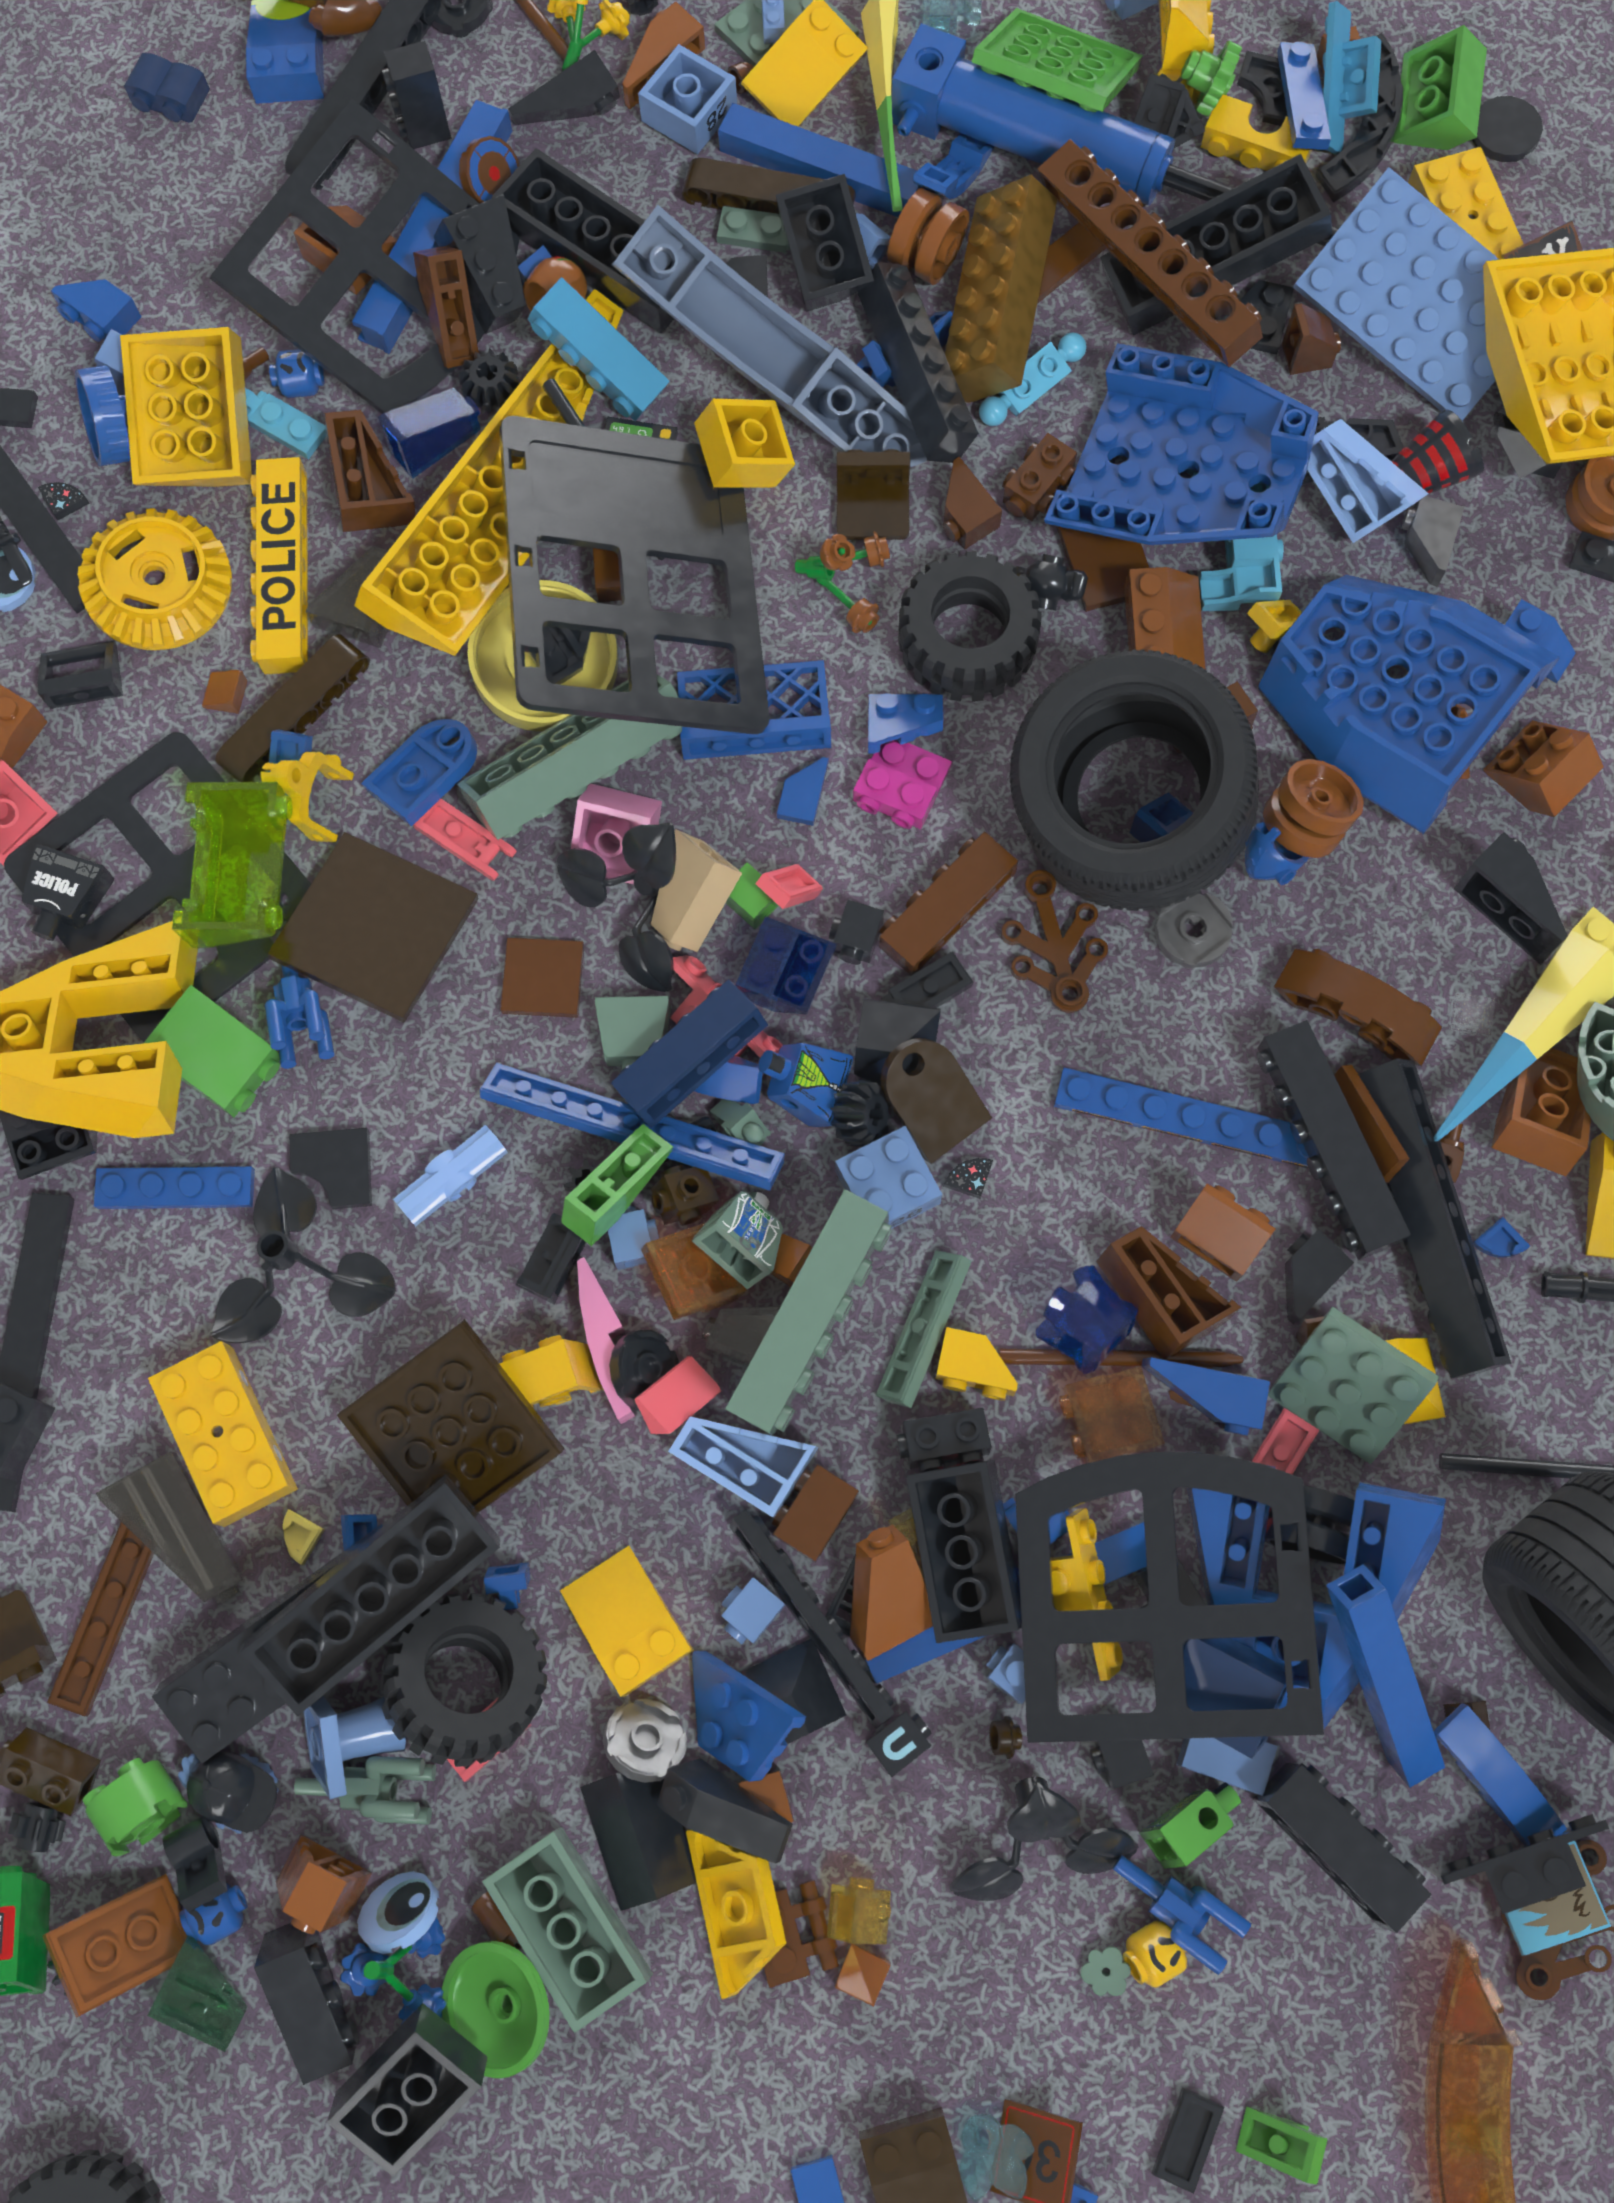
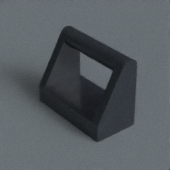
M115 640L41 653L37 679L38 692L50 709L123 696ZM105 657L104 669L54 678V666Z

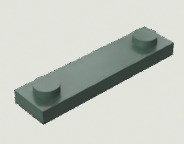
M935 1251L875 1396L887 1402L912 1408L972 1262L971 1260L962 1255Z

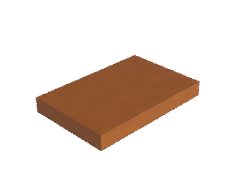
M166 1874L42 1936L76 2018L200 1953L196 1942H192L182 1927L179 1913L182 1910Z

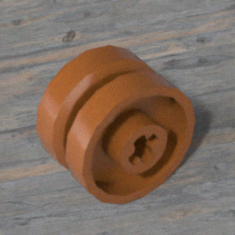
M925 188L918 189L908 200L894 226L888 245L887 260L891 264L905 265L908 270L915 267V275L918 278L932 285L939 283L954 262L961 248L969 224V212L953 202L942 206V198L939 195Z
M1614 456L1591 458L1569 484L1565 497L1567 514L1576 528L1581 532L1584 531L1609 540H1614Z
M1306 759L1297 761L1289 768L1280 781V786L1265 803L1263 818L1269 831L1273 827H1277L1281 831V834L1275 840L1286 849L1301 856L1320 858L1330 855L1345 837L1346 832L1362 814L1364 800L1358 786L1341 769L1325 761Z

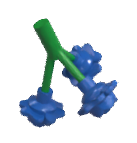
M437 1916L428 1931L418 1941L405 1949L400 1947L390 1957L372 1951L365 1944H356L352 1953L341 1960L342 1967L348 1970H344L341 1973L340 1980L350 1986L354 1996H361L364 1992L368 1996H374L379 1986L388 1982L403 1997L402 2002L404 2006L398 2013L399 2018L402 2020L401 2025L422 2003L441 2018L442 2010L446 2007V2001L442 1998L444 1992L440 1987L431 1988L427 1984H423L418 1989V1992L415 1989L409 1990L393 1974L394 1965L407 1953L412 1954L416 1951L420 1958H424L428 1954L438 1955L441 1952L440 1944L445 1941V1935Z

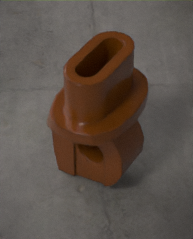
M1461 1123L1439 1140L1444 1155L1448 1158L1447 1164L1453 1183L1457 1181L1464 1158V1142L1459 1141L1463 1127Z

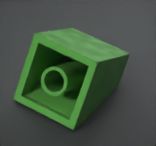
M192 985L187 988L144 1042L167 1041L182 1067L181 1080L233 1118H235L239 1111L245 1112L253 1104L256 1097L254 1092L263 1081H270L280 1067L279 1053L272 1049L270 1044Z

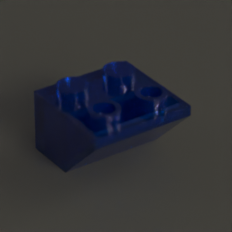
M765 916L735 986L755 1005L773 1012L807 1015L837 944Z

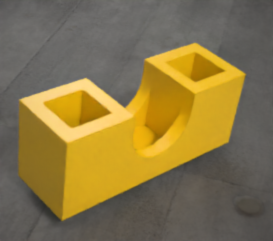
M1222 95L1205 126L1201 148L1208 150L1210 154L1216 157L1226 156L1240 161L1245 167H1257L1265 171L1299 154L1302 155L1305 163H1307L1312 149L1293 148L1287 116L1281 128L1276 132L1270 134L1260 133L1254 130L1249 123L1253 104Z

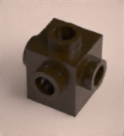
M675 1166L661 1173L662 1178L651 1188L653 1207L661 1215L664 1225L678 1221L681 1226L700 1220L703 1217L702 1214L707 1213L720 1200L709 1172L697 1167L684 1170L683 1166Z

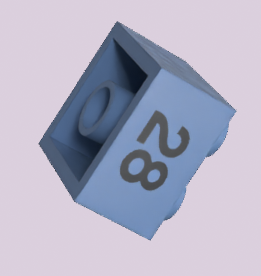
M678 44L638 93L641 121L698 155L719 129L731 104H737L736 77Z
M906 1126L835 1161V1171L843 1187L889 1213L888 1224L892 1226L891 1229L941 1204L942 1193Z

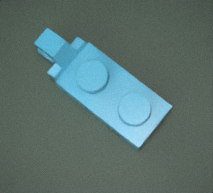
M245 388L247 418L250 426L309 460L325 439L326 426L269 393L260 391L255 395L251 390Z

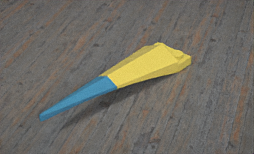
M1592 907L1560 944L1513 1019L1435 1134L1434 1141L1442 1139L1584 1021L1594 1002L1604 1005L1614 997V923L1596 908Z

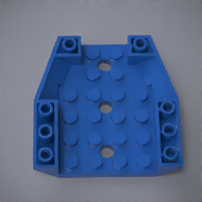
M1117 343L1105 372L1108 392L1067 491L1056 490L1044 519L1045 523L1146 545L1273 537L1286 528L1308 469L1319 412L1232 367H1228L1222 362ZM1116 456L1128 458L1127 461L1119 465L1110 462ZM1188 469L1198 472L1192 478L1180 476L1181 472ZM1259 483L1270 487L1261 493L1250 489L1253 485Z
M1344 575L1324 584L1285 633L1258 685V689L1316 760L1325 761L1341 769L1352 778L1363 797L1424 834L1446 806L1448 792L1529 688L1533 686L1537 689L1559 661L1560 657L1464 601ZM1335 627L1341 629L1344 632V636L1339 640L1330 641L1323 636V633L1327 629ZM1400 665L1407 669L1408 674L1401 679H1393L1388 676L1386 671L1391 666ZM1457 704H1466L1472 708L1473 713L1466 718H1459L1452 714L1451 708Z

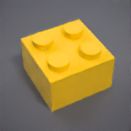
M713 398L694 422L713 487H776L795 465L775 400Z

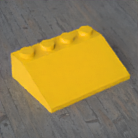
M229 327L120 335L133 484L198 487L250 485L252 468L241 337Z

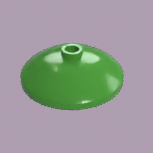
M485 1941L463 1950L453 1960L444 1978L442 1998L446 2001V2007L442 2010V2019L488 2057L484 2076L507 2078L516 2075L532 2065L540 2055L546 2042L549 2029V2003L542 1979L530 1960L522 1952L509 1944L499 1941Z

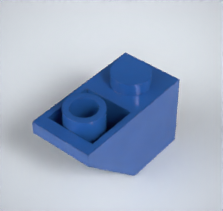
M106 279L58 285L51 290L58 303L56 309L61 316L72 324L75 321L81 323L86 333L97 342H100L102 339L105 340L111 329L125 335L141 318L132 297Z

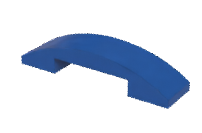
M960 134L952 141L949 154L936 166L926 163L914 173L912 181L916 185L945 198L954 199L960 196L974 182L995 146Z

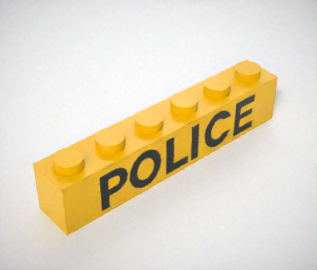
M300 457L256 460V474L251 475V489L253 496L256 497V507H251V522L253 529H256V540H251V555L253 561L256 562V573H251L250 578L252 593L256 595V606H251L250 610L251 623L253 628L256 629V640H251L250 643L251 657L253 662H258L264 674L296 673L308 661L307 473Z

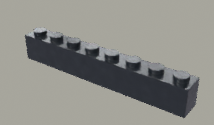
M1394 1059L1359 1073V1077L1410 1158L1389 1181L1396 1205L1411 1236L1404 1240V1245L1414 1260L1417 1270L1416 1283L1426 1298L1429 1308L1428 1321L1432 1330L1437 1333L1441 1346L1440 1359L1443 1367L1449 1372L1452 1379L1468 1377L1512 1364L1441 1142L1434 1141L1437 1130L1415 1062L1412 1060Z

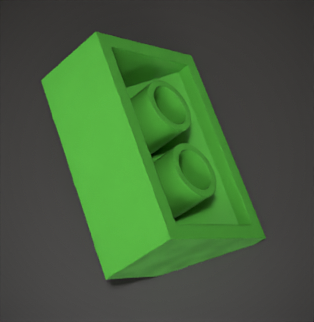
M1465 25L1404 54L1401 74L1403 103L1398 129L1393 140L1394 143L1449 150L1477 138L1487 48Z

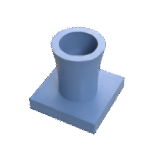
M322 1696L303 1712L310 1768L329 1799L347 1795L343 1761L380 1753L405 1751L406 1738L404 1737L399 1740L392 1732L395 1722L393 1719H385L382 1710L385 1702L384 1697L366 1705L336 1714L325 1697Z

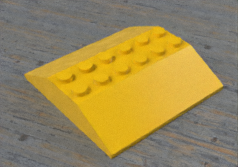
M1614 248L1486 261L1483 265L1486 352L1507 417L1546 464L1614 456Z

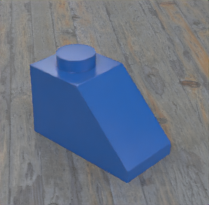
M1521 599L1505 626L1560 657L1559 661L1546 676V678L1557 683L1576 652L1553 616Z

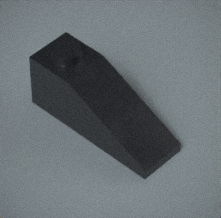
M593 50L508 108L511 120L515 125L589 117L598 112L605 114L616 106L617 99L620 98L619 88L597 52Z
M701 1758L667 1769L656 1804L657 1807L684 1827L775 1864L781 1862L793 1825Z

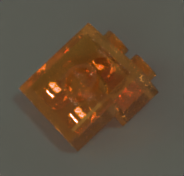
M705 1223L647 1242L641 1248L673 1320L699 1311L705 1313L735 1302L747 1291L741 1283L692 1242L694 1236Z
M1141 1366L1106 1376L1100 1375L1064 1386V1395L1059 1396L1060 1407L1065 1420L1072 1418L1076 1434L1070 1436L1076 1458H1084L1085 1464L1111 1457L1130 1455L1165 1444Z

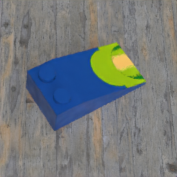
M289 0L251 1L246 44V78L256 104L324 99L323 32L315 29L309 23L311 8Z

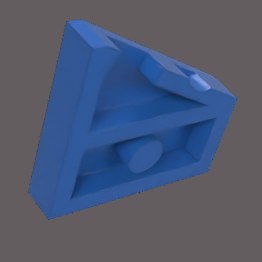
M869 694L868 754L880 752L881 744L896 739L902 745L914 741L919 736H929L943 731V695Z

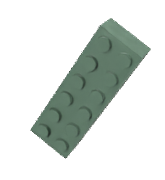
M657 675L659 693L665 697L679 698L671 682ZM629 680L615 687L612 691L629 692ZM569 715L457 783L477 820L497 840L502 837L509 838L519 833L523 828L522 825L531 819L542 818L550 814L555 809L554 805L566 798L572 799L584 793L587 785L598 778L605 779L612 776L619 770V765L629 759L643 757L651 750L650 746L662 739L674 738L682 732V727Z
M844 1189L725 1408L727 1411L773 1436L777 1429L783 1432L786 1430L795 1413L794 1408L790 1407L797 1393L803 1396L815 1376L813 1371L810 1370L815 1358L824 1359L834 1340L833 1335L829 1332L835 1321L843 1323L854 1303L852 1301L853 1298L849 1297L855 1285L863 1287L873 1268L871 1266L872 1261L869 1260L874 1249L879 1252L883 1250L892 1233V1226L888 1224L889 1213Z

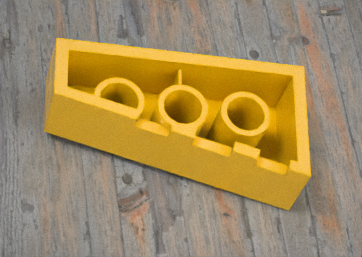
M557 1335L538 1342L539 1348L526 1353L522 1349L502 1356L503 1362L500 1363L501 1367L533 1408V1405L539 1403L540 1407L571 1401L570 1392L579 1389L590 1391V1393L603 1390L589 1346L586 1343L562 1339L561 1335Z

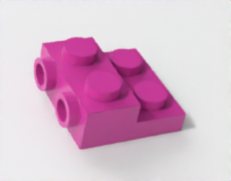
M898 739L881 744L880 752L873 754L872 758L868 759L853 789V801L857 802V806L867 813L877 814L879 811L890 816L891 820L900 827L911 829L914 826L922 829L949 773L952 761L910 743L900 745Z

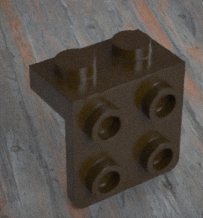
M858 449L837 452V534L844 535L847 540H863V538L873 536L874 531L877 532L878 538L886 537V540H904L909 536L910 452H900L896 449H887L883 452H864Z
M15 1590L0 1598L1 1698L6 1694L5 1689L17 1682L24 1684L44 1674L43 1668L57 1661L29 1597L22 1590Z

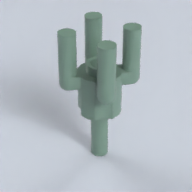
M372 1756L366 1760L365 1767H345L344 1777L347 1795L339 1797L340 1808L342 1810L360 1811L362 1816L374 1818L375 1821L380 1823L429 1825L432 1818L431 1807H420L419 1802L395 1801L397 1796V1780L435 1781L436 1764H425L424 1758ZM296 1778L294 1784L295 1795L327 1796L317 1778Z

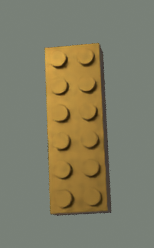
M1028 175L976 199L945 351L946 359L966 403H971L1022 385L1058 200L1033 175Z

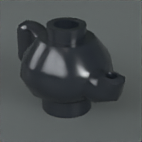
M1043 554L1041 561L1036 560L1028 568L1016 566V575L1018 577L1021 574L1026 575L1031 582L1030 591L1037 592L1040 601L1039 607L1054 611L1057 609L1058 601L1062 599L1065 602L1079 601L1084 597L1088 580L1087 574L1081 570H1069L1067 566H1063L1065 558Z

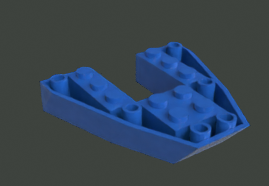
M1360 1483L1356 1489L1344 1575L1364 1564L1387 1589L1396 1619L1398 1620L1440 1541L1446 1499ZM1187 1488L1207 1605L1275 1602L1279 1597L1278 1593L1258 1590L1270 1506L1238 1496ZM1313 1601L1323 1724L1325 1729L1357 1686L1359 1679L1333 1605ZM1279 1637L1232 1638L1285 1667L1283 1642ZM1307 1660L1292 1661V1671L1295 1672L1293 1676L1294 1688L1309 1689ZM1287 1692L1279 1709L1287 1704Z

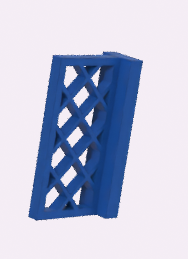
M824 660L764 665L765 677L775 676L782 682L772 693L766 690L768 708L773 704L783 711L784 714L779 719H770L768 726L760 734L682 727L680 737L683 760L831 748V724ZM734 667L677 672L678 697L708 701L716 693L725 699L727 704H738L737 694L734 696L722 688L728 680L735 679ZM817 673L818 681L809 690L796 682L801 674ZM702 682L708 689L697 699L686 691L685 683ZM789 687L802 696L792 707L779 699ZM809 701L821 709V715L804 717L798 711Z

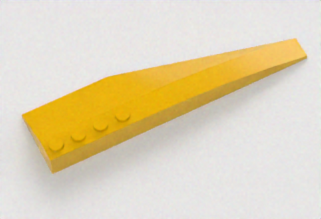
M594 289L586 301L617 329L623 309ZM552 343L361 585L354 606L383 627L456 656L509 585L499 435L501 423L508 416L565 423L542 387L549 379H555L581 421H583L594 388L587 382L586 375L576 365L571 366L566 363L559 355V349ZM511 455L512 469H523V457ZM518 551V564L523 566L529 558V553Z

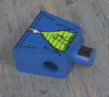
M806 1043L783 1045L779 1049V1053L771 1050L765 1051L759 1060L758 1069L760 1072L771 1076L767 1090L770 1100L808 1126L826 1127L832 1126L830 1124L834 1118V1112L830 1108H833L836 1103L834 1094L841 1092L842 1084L847 1083L854 1056Z

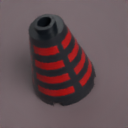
M1444 410L1439 413L1391 460L1393 464L1429 494L1475 478L1484 471V463L1479 448L1476 447L1471 450L1468 442L1473 439V436L1462 420L1451 410Z

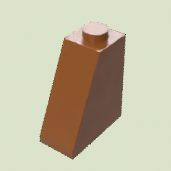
M893 1524L872 1531L867 1538L856 1543L850 1638L853 1645L867 1661L933 1627L926 1584L908 1539Z

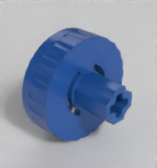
M107 365L76 369L75 382L80 410L89 444L98 466L129 462L130 445L127 432L125 395H118L115 382Z

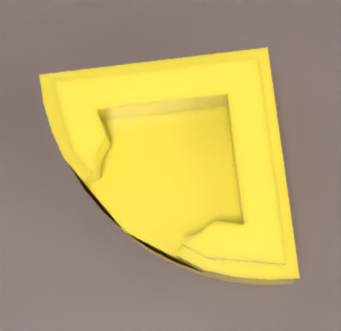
M290 1509L286 1512L283 1521L285 1544L290 1556L300 1565L304 1566L325 1529Z

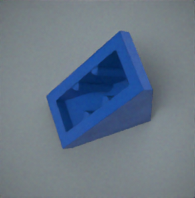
M1168 792L1137 811L1129 833L1140 843L1155 840L1177 829L1193 813Z

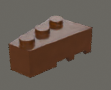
M362 410L324 413L326 437L343 532L409 525L415 517V501L410 492L407 493L394 465H391L387 459L380 441Z
M1141 1226L1112 1242L1096 1262L1163 1360L1225 1324L1242 1307L1232 1299L1228 1302L1209 1286L1211 1282L1203 1275L1200 1277L1196 1276L1179 1262L1181 1258Z

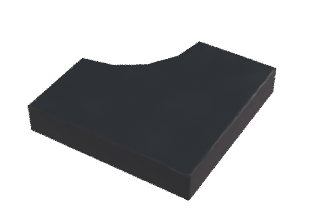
M1246 51L1237 86L1249 90L1259 100L1263 110L1262 122L1282 126L1285 117H1288L1278 58Z
M368 1128L289 1134L290 1172L293 1175L309 1176L318 1181L326 1190L332 1209L372 1206L370 1131Z

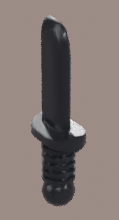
M0 516V553L4 552L22 586L25 587L32 582L33 577L28 564L17 546L21 539L18 533L10 534Z

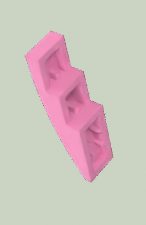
M583 1257L577 1260L579 1301L587 1343L600 1383L618 1421L622 1424L635 1417L631 1407L627 1406L617 1395L611 1382L609 1364L612 1350L615 1347L612 1339L625 1332L586 1259Z

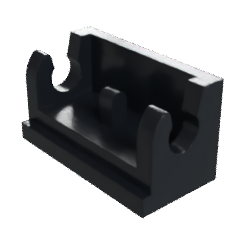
M555 1213L551 1215L545 1231L523 1273L515 1284L517 1287L554 1305L587 1243L562 1224V1216Z

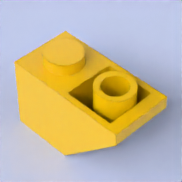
M946 1327L935 1379L943 1381L942 1387L958 1392H966L967 1386L982 1389V1396L1005 1401L1006 1395L1014 1396L1018 1383L987 1336Z

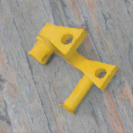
M305 752L299 761L282 760L278 764L265 763L262 769L271 770V772H261V780L266 787H279L280 790L289 795L287 804L289 821L312 841L336 842L338 835L312 821L309 817L308 807L311 788L318 770L327 779L353 780L354 773L341 766L339 756L323 754L321 752Z

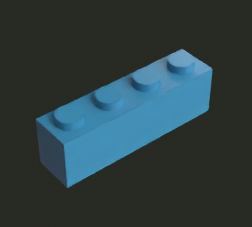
M562 277L533 307L527 319L531 323L533 331L543 340H549L559 349L558 352L561 358L571 366L576 365L586 375V380L590 386L599 392L603 391L613 401L615 409L624 417H630L636 421L670 382Z

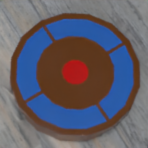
M493 136L472 140L468 144L470 146L466 152L462 153L460 158L459 176L462 188L479 204L492 199L494 193L520 166L512 148L502 139Z

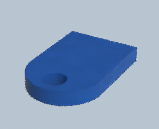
M440 719L430 722L414 732L361 784L373 797L412 827L472 768L477 756L476 741L468 728L457 720ZM460 736L456 743L446 746L450 739Z

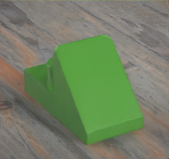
M1246 2107L1236 2152L1303 2182L1317 2185L1327 2138L1308 2131L1309 2126Z

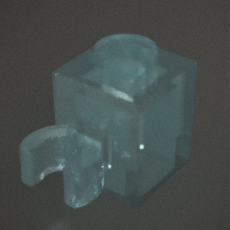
M923 0L922 24L956 36L957 21H963L968 25L980 24L982 0Z

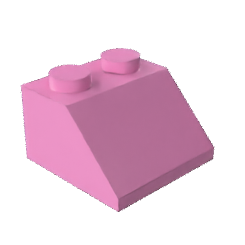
M590 783L586 791L577 800L571 849L583 848L599 855L606 864L605 878H616L633 872L634 869L626 863L623 856L622 840L624 834L635 826L658 825L662 801ZM630 880L625 883L634 885V880Z

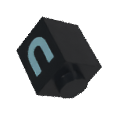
M904 1711L867 1740L866 1743L892 1778L931 1747L926 1738L932 1732L918 1713L910 1717Z

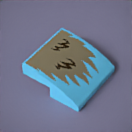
M1575 1841L1568 1844L1586 1886L1505 1913L1521 1956L1611 1927Z

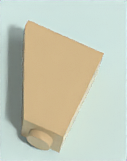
M676 829L674 831L676 840L674 876L668 885L659 888L651 926L662 935V938L670 948L680 951L682 947L698 952L742 872L703 840Z

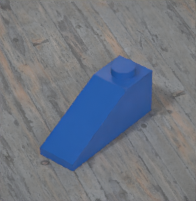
M1152 1357L1142 1359L1141 1366L1211 1421L1225 1424L1224 1432L1248 1436L1249 1429L1262 1430L1270 1381Z

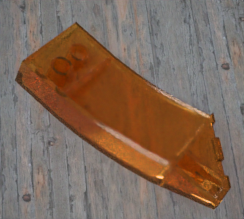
M1463 1938L1454 1939L1428 2044L1425 2080V2146L1432 2203H1516L1510 2145V2093L1514 2047L1522 2045V2042L1515 2029L1508 2030L1504 2028L1498 2015L1504 2013V2006L1490 1978L1482 1979L1478 1965L1479 1955L1473 1943Z

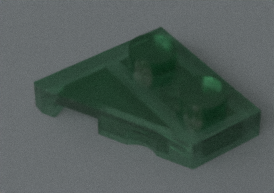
M188 1935L147 2016L226 2052L248 2006L197 1941Z

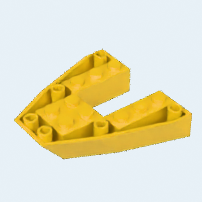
M183 917L64 960L0 991V1110L22 1118L131 1138L174 1134L182 1067L167 1041L80 1051L72 1050L77 1019L169 1009L175 1005L190 985L193 986L198 944Z

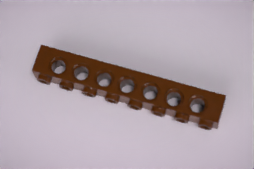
M1069 139L1037 168L1043 186L1058 199L1057 201L1224 364L1230 367L1263 338L1260 325L1262 317L1258 310L1250 303L1244 305L1237 298V292L1228 281L1223 280L1220 282L1213 275L1214 272L1204 258L1199 257L1196 259L1190 253L1187 243L1178 234L1172 236L1166 231V225L1155 212L1149 214L1144 210L1141 200L1132 190L1126 192L1119 186L1118 178L1109 168L1101 169L1097 165L1095 156L1086 146L1079 148ZM1083 181H1087V182L1084 183V184L1078 185L1079 183H1081V182H1083ZM1105 203H1110V204L1107 205V206L1100 207L1101 205H1103V204H1105ZM1128 225H1133L1131 228L1123 229ZM1151 247H1157L1153 251L1146 252V250ZM1173 270H1181L1176 274H1169ZM1198 292H1205L1200 297H1192ZM1229 315L1225 320H1216L1219 316Z

